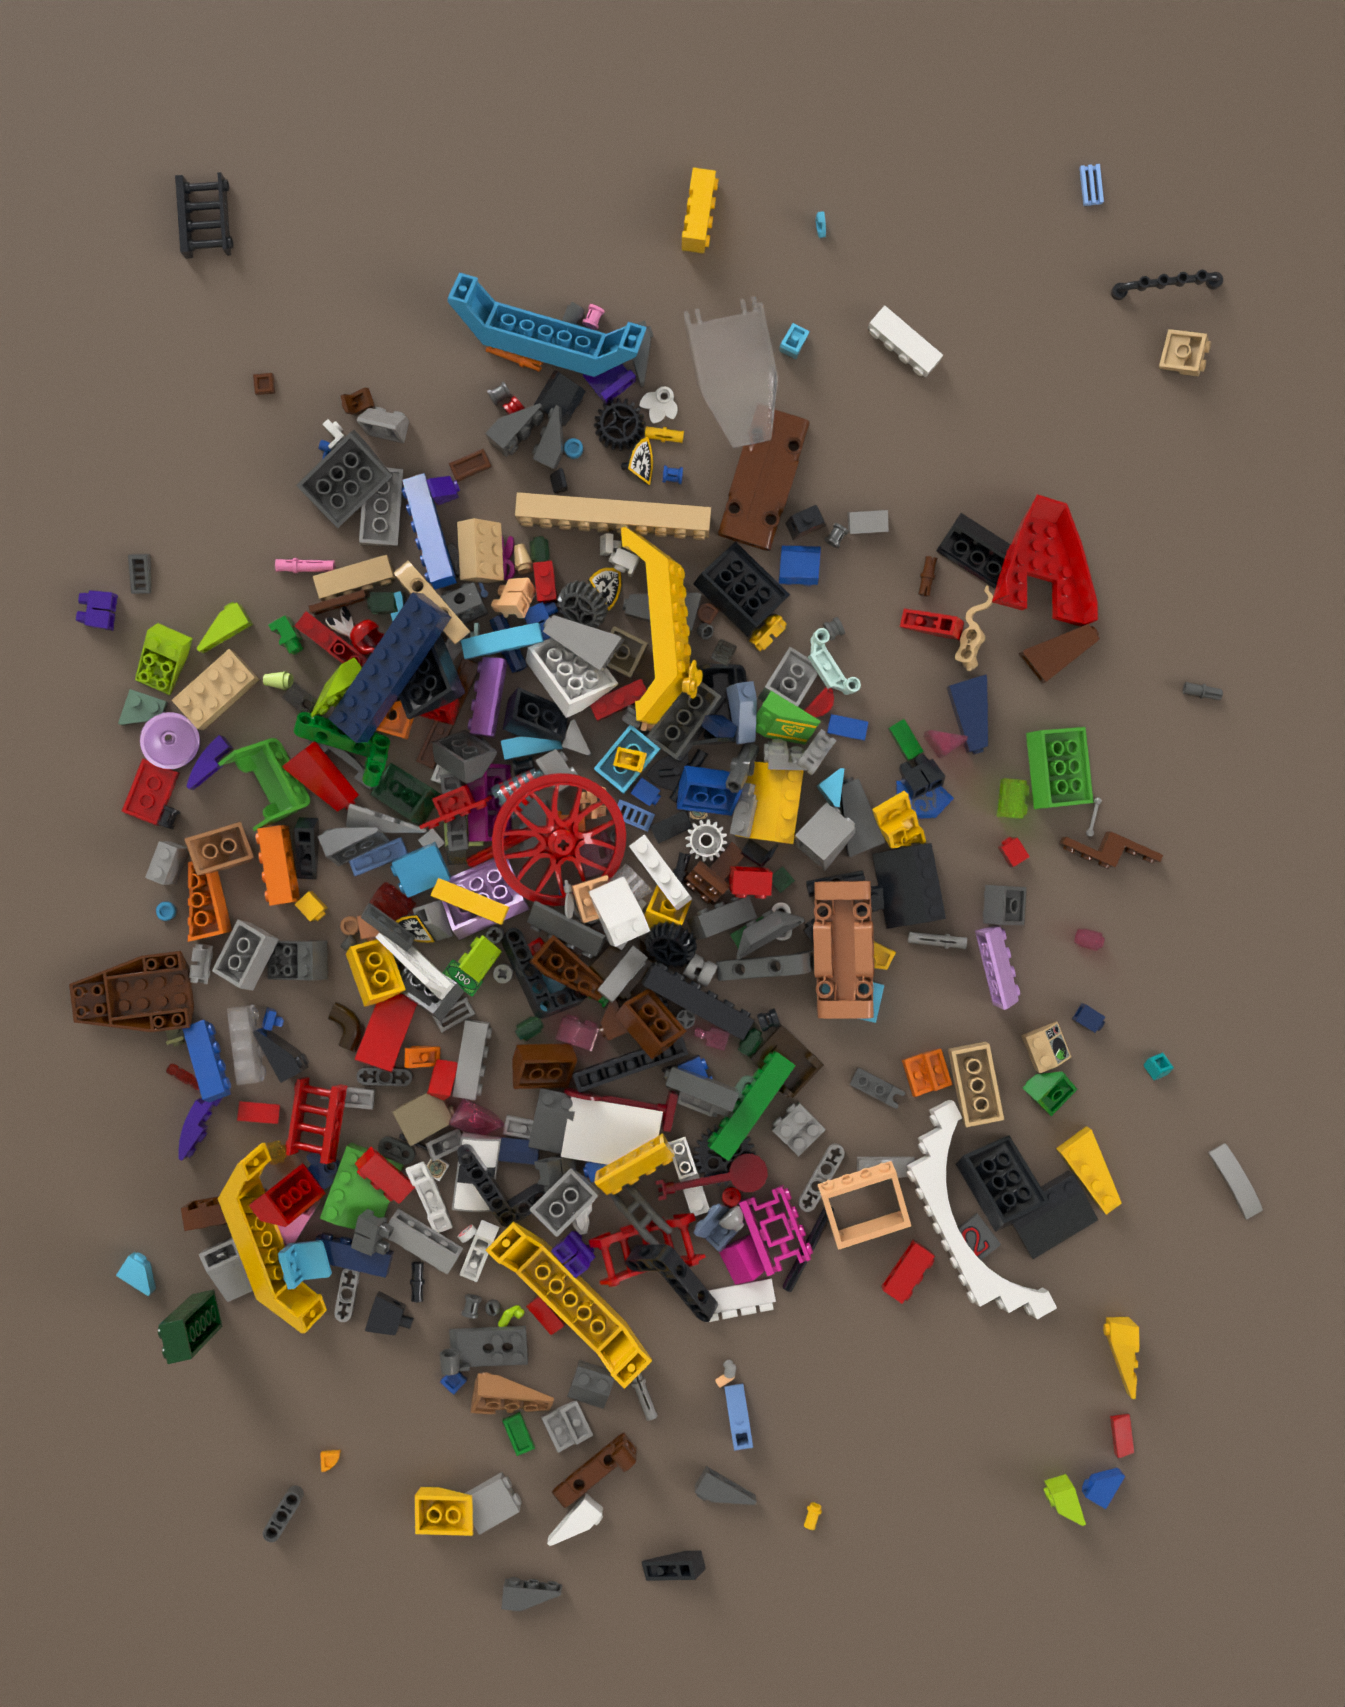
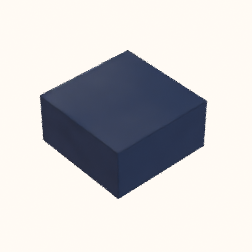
M705 715L702 727L716 738L734 737L738 727L723 715Z

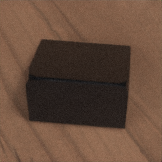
M559 468L550 475L554 493L564 492L568 489L564 470Z

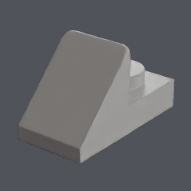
M459 1128L431 1138L425 1143L432 1161H436L458 1150L462 1136Z

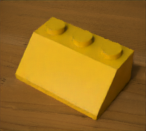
M378 939L351 946L346 952V957L364 1007L383 1002L406 990L393 954Z

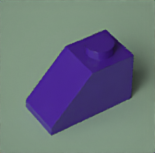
M450 476L426 480L431 495L438 506L459 498L457 493L460 491L459 485Z

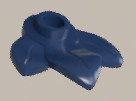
M308 1154L306 1156L307 1160L312 1164L308 1168L309 1172L316 1181H319L322 1189L330 1187L334 1181V1175L338 1171L340 1161L336 1158V1161L332 1162L334 1169H330L328 1164L320 1163V1154Z

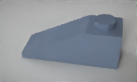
M754 681L736 683L726 687L732 722L738 726L735 732L736 743L755 742L757 697Z

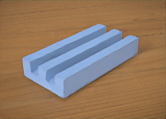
M1100 164L1095 166L1088 165L1086 167L1085 165L1080 166L1083 206L1103 204L1104 197ZM1093 171H1095L1098 200H1096ZM1085 172H1088V175H1089V185H1090L1091 201H1088L1087 182H1086V173H1085Z

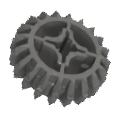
M584 580L568 583L563 587L557 598V606L560 607L559 612L564 614L563 618L593 628L598 627L604 622L609 605L606 604L607 599L602 597L603 592H598L597 587L593 588L591 582L586 584Z

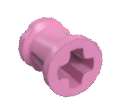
M590 304L586 319H583L582 324L590 329L598 330L599 320L605 311L596 305Z

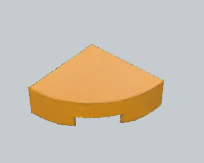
M341 1450L321 1451V1472L330 1470L337 1463Z

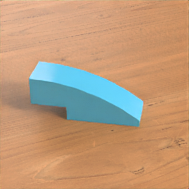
M521 736L501 741L505 760L563 749L561 741Z

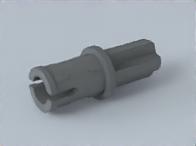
M1185 682L1183 686V694L1199 696L1200 699L1204 697L1221 700L1223 696L1222 689L1208 687L1206 684L1198 685Z

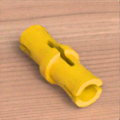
M646 426L645 437L648 436L649 439L661 440L664 443L665 441L683 443L684 431L670 430L667 427L655 428Z

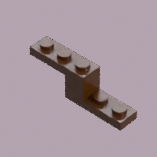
M1111 831L1105 833L1098 851L1068 837H1062L1059 842L1060 845L1064 846L1063 850L1070 853L1076 851L1081 854V858L1088 861L1094 859L1099 862V866L1106 869L1117 866L1124 848L1126 853L1136 856V854L1143 856L1142 860L1151 864L1161 862L1163 857L1162 854Z

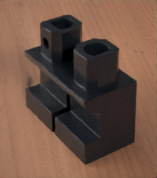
M924 754L915 758L916 767L912 768L909 762H905L899 767L902 775L901 783L905 784L908 789V795L911 800L944 784V773L934 759L929 760Z

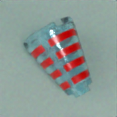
M534 768L491 787V791L495 798L498 797L499 804L502 807L508 797L520 786L545 774L542 770L537 771ZM532 795L526 797L516 807L520 813L532 801ZM513 811L510 817L515 819L517 815Z

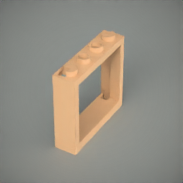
M892 1161L880 1163L879 1165L864 1168L858 1172L846 1174L818 1184L838 1250L911 1227ZM891 1178L900 1211L838 1230L829 1198Z

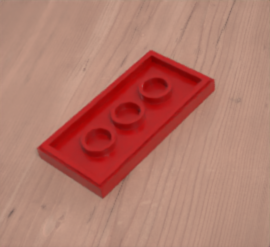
M400 993L383 1002L376 1003L357 1051L355 1061L392 1073L417 1004Z

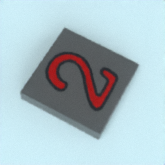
M978 1213L958 1227L967 1245L980 1260L1001 1245Z

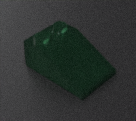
M390 763L382 775L379 784L375 786L370 795L420 826L425 823L435 807L432 799L441 794L393 763Z

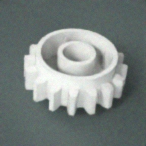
M709 819L706 824L700 820L699 826L693 824L694 830L688 829L691 836L685 837L686 840H690L686 847L692 848L689 853L695 852L696 859L702 856L703 861L706 860V857H709L712 861L713 855L720 857L719 850L725 851L722 844H727L726 841H723L727 834H721L723 827L717 828V822L711 825ZM703 835L711 837L712 842L709 846L702 845L701 837Z

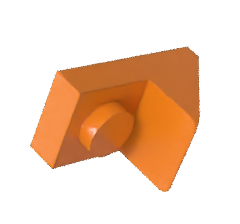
M411 1046V1048H405L404 1067L434 1066L435 1061L440 1059V1047Z

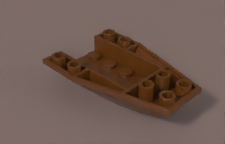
M174 951L142 955L69 984L74 1023L145 1032L190 1028L194 1011L192 984L190 982L191 978H189L190 968L182 952Z

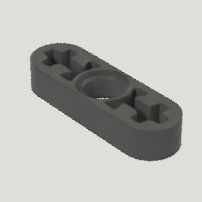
M363 1067L356 1075L357 1081L362 1085L407 1086L413 1081V1073L407 1068H393V1071H396L395 1076H401L403 1072H405L406 1076H409V1079L405 1082L401 1078H396V1082H393V1071L392 1073L388 1072L390 1080L383 1082L380 1079V1073L385 1070L376 1067ZM367 1071V1074L374 1075L375 1071H377V1082H374L375 1077H369L367 1081H365V1078L361 1077V1074Z

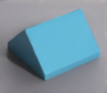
M844 768L836 770L816 786L830 806L833 805L837 808L840 807Z

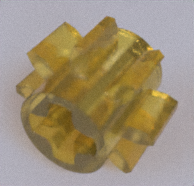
M280 1140L267 1143V1149L271 1157L270 1165L284 1163V1158L287 1156L285 1145H281Z

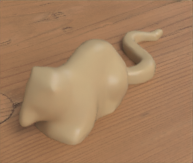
M987 585L984 590L988 595L987 602L972 607L966 613V621L970 626L963 631L960 637V647L955 655V659L962 662L967 671H972L978 666L976 656L981 644L985 641V635L980 626L973 621V615L976 612L989 608L993 603V595Z

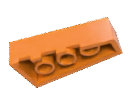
M192 861L188 862V942L232 932L219 872L216 871L197 876Z

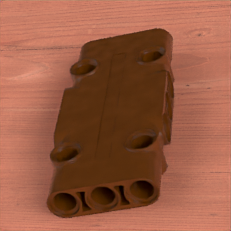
M757 406L728 494L729 498L717 535L761 550H771L797 470L810 421L766 406ZM758 432L762 438L755 440L752 438V434ZM790 444H796L798 446V450L791 451L788 448V446ZM736 505L739 508V512L731 513L729 507ZM769 516L773 517L776 523L769 525L765 519Z

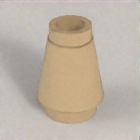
M525 544L515 545V569L519 574L531 572L533 570V562Z

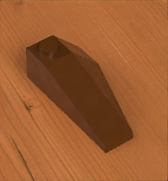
M554 935L546 940L533 955L530 963L543 975L596 1001H599L603 996L597 990L604 981Z

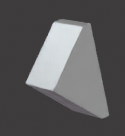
M575 719L571 720L562 747L586 756L592 755Z

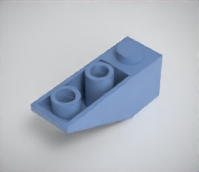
M741 1383L724 1386L734 1451L753 1448L744 1385Z

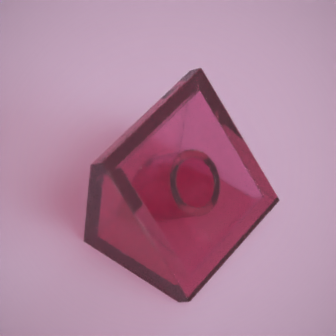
M928 730L923 735L939 758L946 756L968 739V736Z
M463 1098L450 1119L449 1125L467 1133L486 1135L503 1127L504 1122L493 1111Z

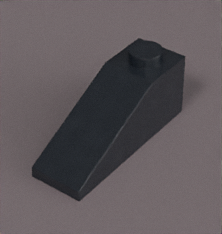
M299 817L294 827L297 878L316 880L319 820L318 818Z
M701 1550L682 1551L642 1561L646 1581L696 1580L706 1570Z

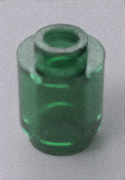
M544 536L533 537V540L529 542L531 560L533 563L549 561L548 540L544 539Z
M531 1015L516 1025L517 1030H515V1033L520 1040L528 1041L542 1032L545 1026L541 1019Z
M752 1027L744 1040H740L737 1050L751 1057L752 1054L756 1053L764 1039L761 1036L762 1032Z

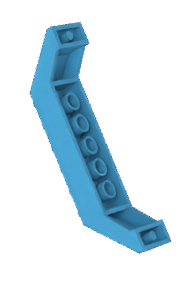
M460 272L447 299V302L483 345L593 377L635 358L647 328L628 322L625 327L605 334L496 302L478 282L477 277Z

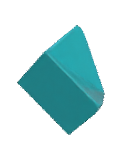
M1164 1053L1150 1057L1144 1063L1145 1069L1154 1081L1167 1076L1174 1069Z

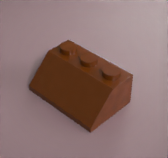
M649 988L625 1002L615 1015L651 1059L665 1052L687 1032Z
M516 1045L512 1058L513 1088H568L577 1062L572 1045Z

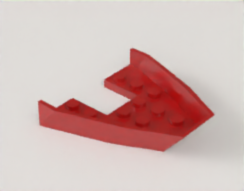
M1037 494L1007 550L992 602L1018 610L1027 609V576L1052 583V619L1080 627L1098 620V602L1083 545L1067 503Z

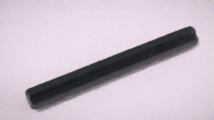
M825 1207L806 1240V1243H810L813 1251L829 1222ZM797 1257L782 1286L785 1291L792 1292L808 1261L800 1263Z

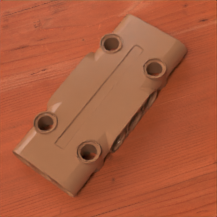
M871 881L814 882L815 922L813 925L814 974L815 978H817V1017L824 1019L874 1018L873 921L871 920ZM860 905H863L867 908V914L865 916H862L858 913V907ZM820 906L827 907L829 911L827 916H822L819 913ZM822 984L829 985V993L822 992ZM860 984H867L869 992L862 993L859 989Z

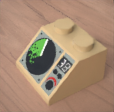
M1057 1021L1021 1035L1034 1069L1038 1073L1058 1067L1071 1058Z

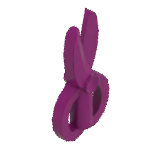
M502 536L504 580L506 581L513 579L516 571L514 563L509 560L515 546L514 537L512 536L508 537L505 547ZM507 564L510 565V573H509L508 576H507Z

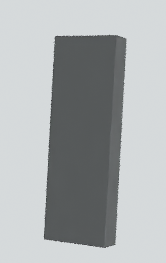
M371 903L365 907L361 919L405 951L411 948L415 935Z

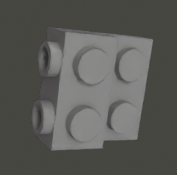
M773 739L764 744V762H768V769L807 770L803 766L800 767L796 764L806 749L798 746L788 748L787 741Z
M800 1102L797 1104L792 1103L786 1109L787 1113L783 1117L779 1116L772 1123V1131L798 1157L826 1130Z

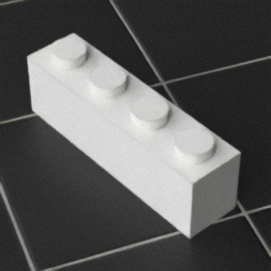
M885 305L869 323V333L874 338H879L883 341L884 346L889 351L896 352L903 363H909L913 367L914 372L919 376L923 375L926 378L943 357V354Z
M645 835L629 846L676 910H679L692 900V897Z

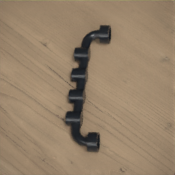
M1203 269L1194 275H1188L1186 272H1180L1176 277L1161 274L1157 279L1142 276L1138 281L1115 284L1111 290V295L1115 300H1122L1127 295L1128 290L1132 289L1145 291L1150 287L1163 289L1167 285L1182 287L1186 283L1201 285L1205 281L1207 287L1214 290L1223 283V276L1219 272L1208 273Z

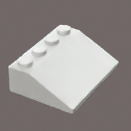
M553 638L528 647L526 663L566 718L583 711L618 685V682L607 667L603 672L598 670Z

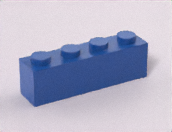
M202 1020L191 1024L190 1028H182L202 1100L210 1103L231 1095L229 1089L231 1088V1083L224 1072L226 1065L223 1059L220 1058L219 1052H221V1048L215 1040L216 1030L213 1024Z

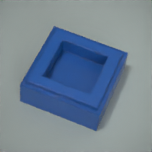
M459 1372L455 1375H445L440 1380V1383L454 1395L467 1381V1378Z

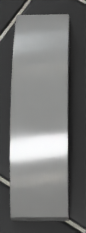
M1224 1143L1209 1151L1208 1153L1216 1168L1220 1170L1237 1200L1236 1203L1244 1218L1247 1220L1263 1211L1250 1181L1228 1146Z

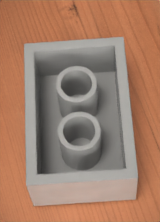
M238 919L212 971L238 988L253 991L279 939L251 922Z

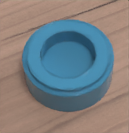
M576 438L567 440L564 445L565 454L571 459L579 458L583 453L581 441Z
M162 902L156 908L157 917L163 921L172 920L177 913L176 906L171 902Z

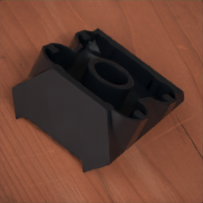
M554 370L534 405L540 403L544 413L547 415L551 408H555L556 405L562 408V425L566 426L572 418L575 409L583 402V396L586 391L559 371Z

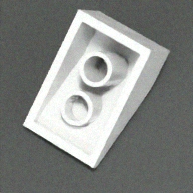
M624 876L588 891L610 945L616 947L650 931L644 914Z

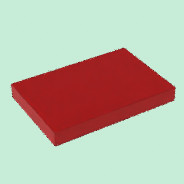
M142 758L121 812L159 826L157 821L162 817L164 805L167 806L180 773L172 769L157 767L147 759Z

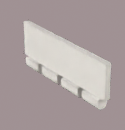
M772 1278L708 1290L718 1302V1307L709 1322L718 1321L719 1312L722 1313L723 1319L738 1317L737 1309L741 1310L742 1316L757 1313L756 1305H759L760 1312L774 1310L772 1302H776Z

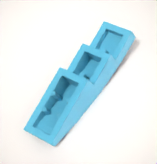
M533 623L461 640L464 659H471L502 651H511L544 641L540 623Z

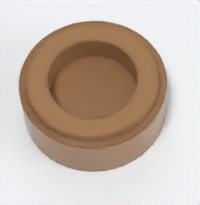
M354 916L345 917L340 924L341 931L346 935L357 934L359 932L357 918Z

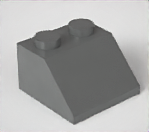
M985 885L983 923L1024 925L1027 887Z
M579 1360L567 1397L604 1409L614 1378L607 1368Z

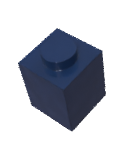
M1081 1003L1072 1017V1020L1094 1033L1097 1030L1100 1031L1105 1023L1103 1021L1105 1019L1104 1015Z

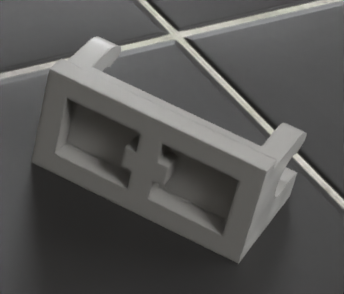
M888 510L847 512L848 531L850 534L889 532Z

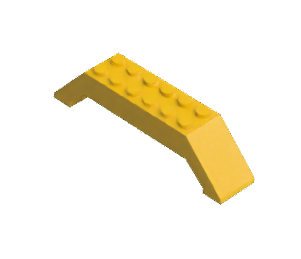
M622 527V547L636 553L646 562L655 679L640 701H635L637 721L654 725L657 724L682 693L684 677H689L691 647L688 644L690 630L686 621L688 609L685 605L686 589L683 586L685 572L682 565L643 536L627 527Z
M261 1143L237 1164L218 1197V1201L256 1300L300 1333H306L327 1311L322 1295L314 1292L303 1282L295 1289L287 1288L283 1278L282 1267L278 1260V1253L285 1247L278 1225L260 1221L249 1207V1204L265 1193L260 1176L264 1167L271 1161V1157L266 1144Z
M513 1221L485 1251L499 1264L514 1271L598 1354L611 1373V1376L625 1389L652 1362L651 1357L627 1322L580 1275L574 1278L565 1268L564 1264L566 1262L562 1264L551 1252L553 1248L545 1240Z

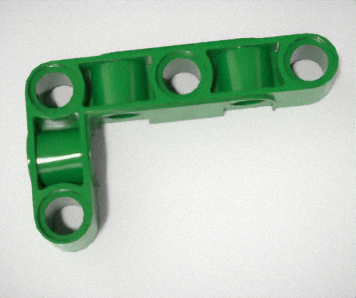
M307 712L298 714L294 726L296 736L365 756L366 761L362 781L369 787H375L379 784L388 758L390 740L387 736L374 732L368 742L356 743L328 718L318 715L312 717L311 713Z

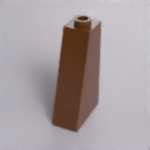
M1087 624L1025 649L1019 655L1043 684L1099 641V632L1094 626Z

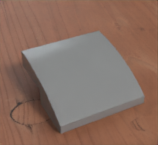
M577 1400L541 1416L558 1453L573 1444L577 1445L593 1436Z

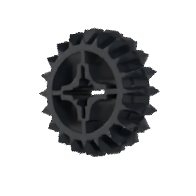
M617 398L616 404L611 399L609 400V407L604 403V410L598 409V414L601 416H595L597 423L594 424V428L598 429L595 431V434L600 436V442L605 441V447L612 444V450L619 446V451H623V446L626 445V449L629 450V443L635 446L637 443L635 439H642L640 434L645 433V429L642 428L646 425V422L642 421L644 414H639L641 411L640 407L634 409V402L628 405V399L621 403L620 398ZM618 411L627 412L632 417H623L619 414ZM612 413L613 421L604 427L606 418ZM617 418L621 421V424L623 423V432L617 426ZM636 422L634 431L627 437L626 429ZM607 433H618L622 439L613 438Z
M665 921V923L659 922L657 925H653L645 939L646 950L649 951V956H654V961L659 960L661 963L667 964L668 967L670 965H673L675 968L678 965L683 967L684 964H688L694 958L697 949L696 938L693 937V933L688 932V928H682L681 924L679 926L675 925L674 922L669 924L668 921Z

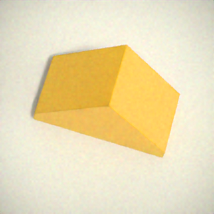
M618 747L613 766L642 773L647 753Z

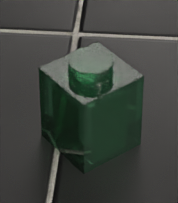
M370 592L371 598H368L367 605L373 614L397 612L394 592Z

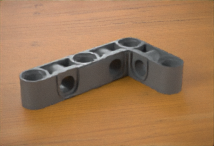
M814 950L790 955L716 961V965H718V981L809 973L814 971ZM776 962L780 963V970L777 969ZM741 965L745 967L744 973L741 970Z

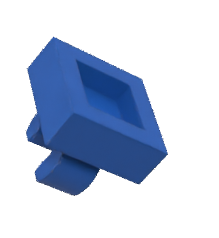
M267 1007L262 1022L263 1029L271 1031L273 1025L282 1027L283 1017L276 1016L277 1012L275 1009Z

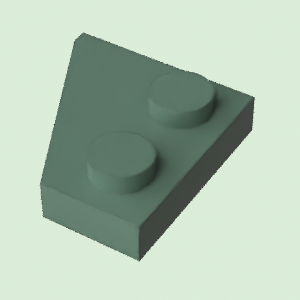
M130 689L118 724L126 725L147 722L154 716L165 713L168 702Z

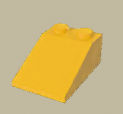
M420 1487L415 1494V1534L473 1536V1496L440 1487Z

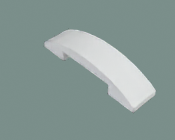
M425 1162L407 1167L405 1170L427 1212V1219L431 1228L438 1233L453 1228L444 1200Z

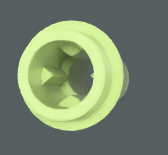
M287 671L264 674L263 676L264 685L282 690L293 687V675Z

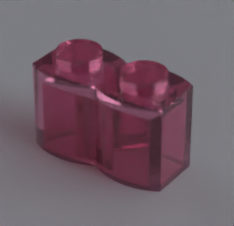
M567 1014V1017L563 1016L555 1039L592 1051L599 1031V1027H596L597 1023L586 1020L585 1023L578 1021L579 1017Z

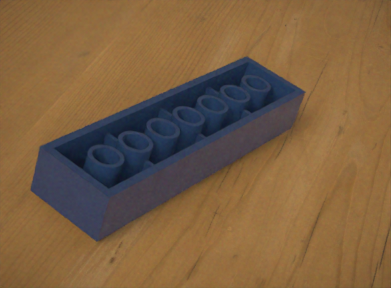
M412 592L328 719L354 742H368L452 617L424 593Z

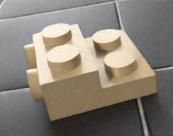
M1168 329L1159 368L1179 371V374L1199 376L1200 371L1204 372L1206 360H1203L1204 355L1210 351L1211 341H1208V335Z

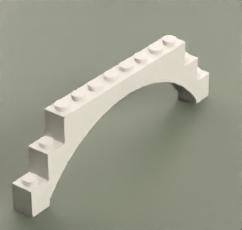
M947 1100L930 1109L931 1116L929 1118L937 1128L918 1137L920 1142L918 1147L922 1154L926 1155L906 1165L908 1169L906 1173L910 1181L914 1182L917 1187L915 1189L917 1196L920 1200L923 1199L926 1205L924 1206L926 1214L929 1217L931 1216L934 1221L932 1224L937 1234L940 1233L943 1239L941 1241L943 1248L946 1252L949 1251L951 1255L949 1259L955 1269L957 1268L960 1273L958 1278L963 1286L966 1285L969 1291L967 1292L971 1303L981 1307L995 1299L998 1307L1008 1313L1023 1305L1026 1313L1036 1319L1057 1309L1048 1290L1044 1288L1036 1290L1023 1287L1000 1277L989 1269L967 1245L952 1215L946 1185L948 1149L957 1122L962 1119V1116L952 1100Z

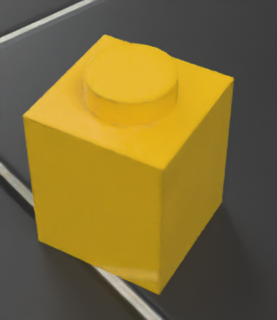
M313 891L307 892L294 904L309 921H314L315 919L319 921L326 915L324 911L328 908Z

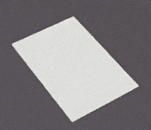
M571 1096L573 1105L569 1111H575L573 1121L567 1119L561 1157L608 1165L659 1136L663 1112L602 1101L584 1100Z

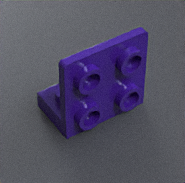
M623 364L595 377L583 374L584 379L605 404H609V400H614L636 382L635 374L631 370L628 371Z

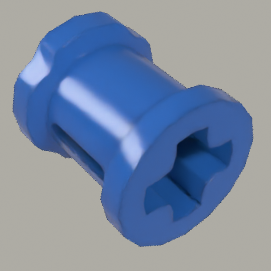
M664 465L662 483L670 481L678 482V484L682 485L683 467L677 469L668 468L667 465Z

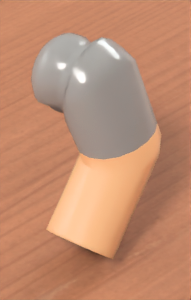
M732 1360L724 1362V1374L715 1379L719 1388L732 1381L735 1377L736 1365L733 1364Z

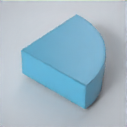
M824 211L817 212L815 219L817 234L819 238L826 237Z

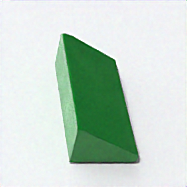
M905 719L888 728L907 761L924 752Z

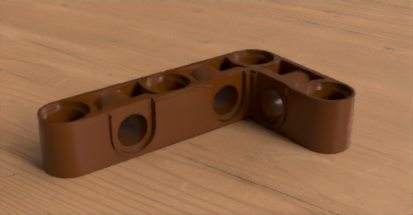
M625 1432L621 1433L553 1489L552 1494L563 1508L568 1507L617 1466L623 1472L628 1471L637 1461V1447ZM606 1455H611V1458L613 1460L607 1461L604 1457ZM581 1479L584 1481V1484L577 1485L575 1480Z

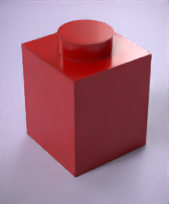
M1010 836L1001 841L1002 845L998 847L1010 867H1015L1030 857L1018 837L1011 838Z

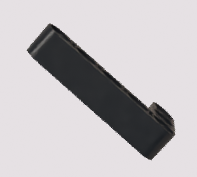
M510 928L501 941L502 946L535 1017L545 1019L576 1007L587 998L586 995L569 987L550 994L540 971L530 963L533 956L522 932L518 928ZM508 936L514 937L516 942L511 941ZM516 953L521 954L524 959L518 958ZM524 970L529 971L531 976H527ZM532 988H537L539 994L535 993ZM574 992L579 993L581 998H577ZM557 998L562 999L564 1004H560L557 1001ZM540 1005H544L547 1011H543Z
M469 1144L461 1145L458 1148L457 1156L460 1166L503 1227H508L513 1221L518 1223L532 1214L529 1209L542 1197H536L538 1193L545 1194L544 1185L536 1183L508 1200L475 1149ZM464 1154H471L469 1158L462 1157ZM475 1169H481L478 1173L472 1172ZM485 1184H491L488 1188L482 1187ZM494 1199H501L499 1202H492ZM527 1203L526 1206L519 1207L520 1204ZM506 1213L510 1214L508 1217H503Z

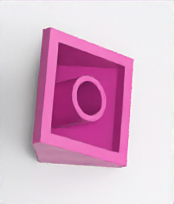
M751 1233L728 1244L719 1252L735 1285L753 1281L765 1271Z

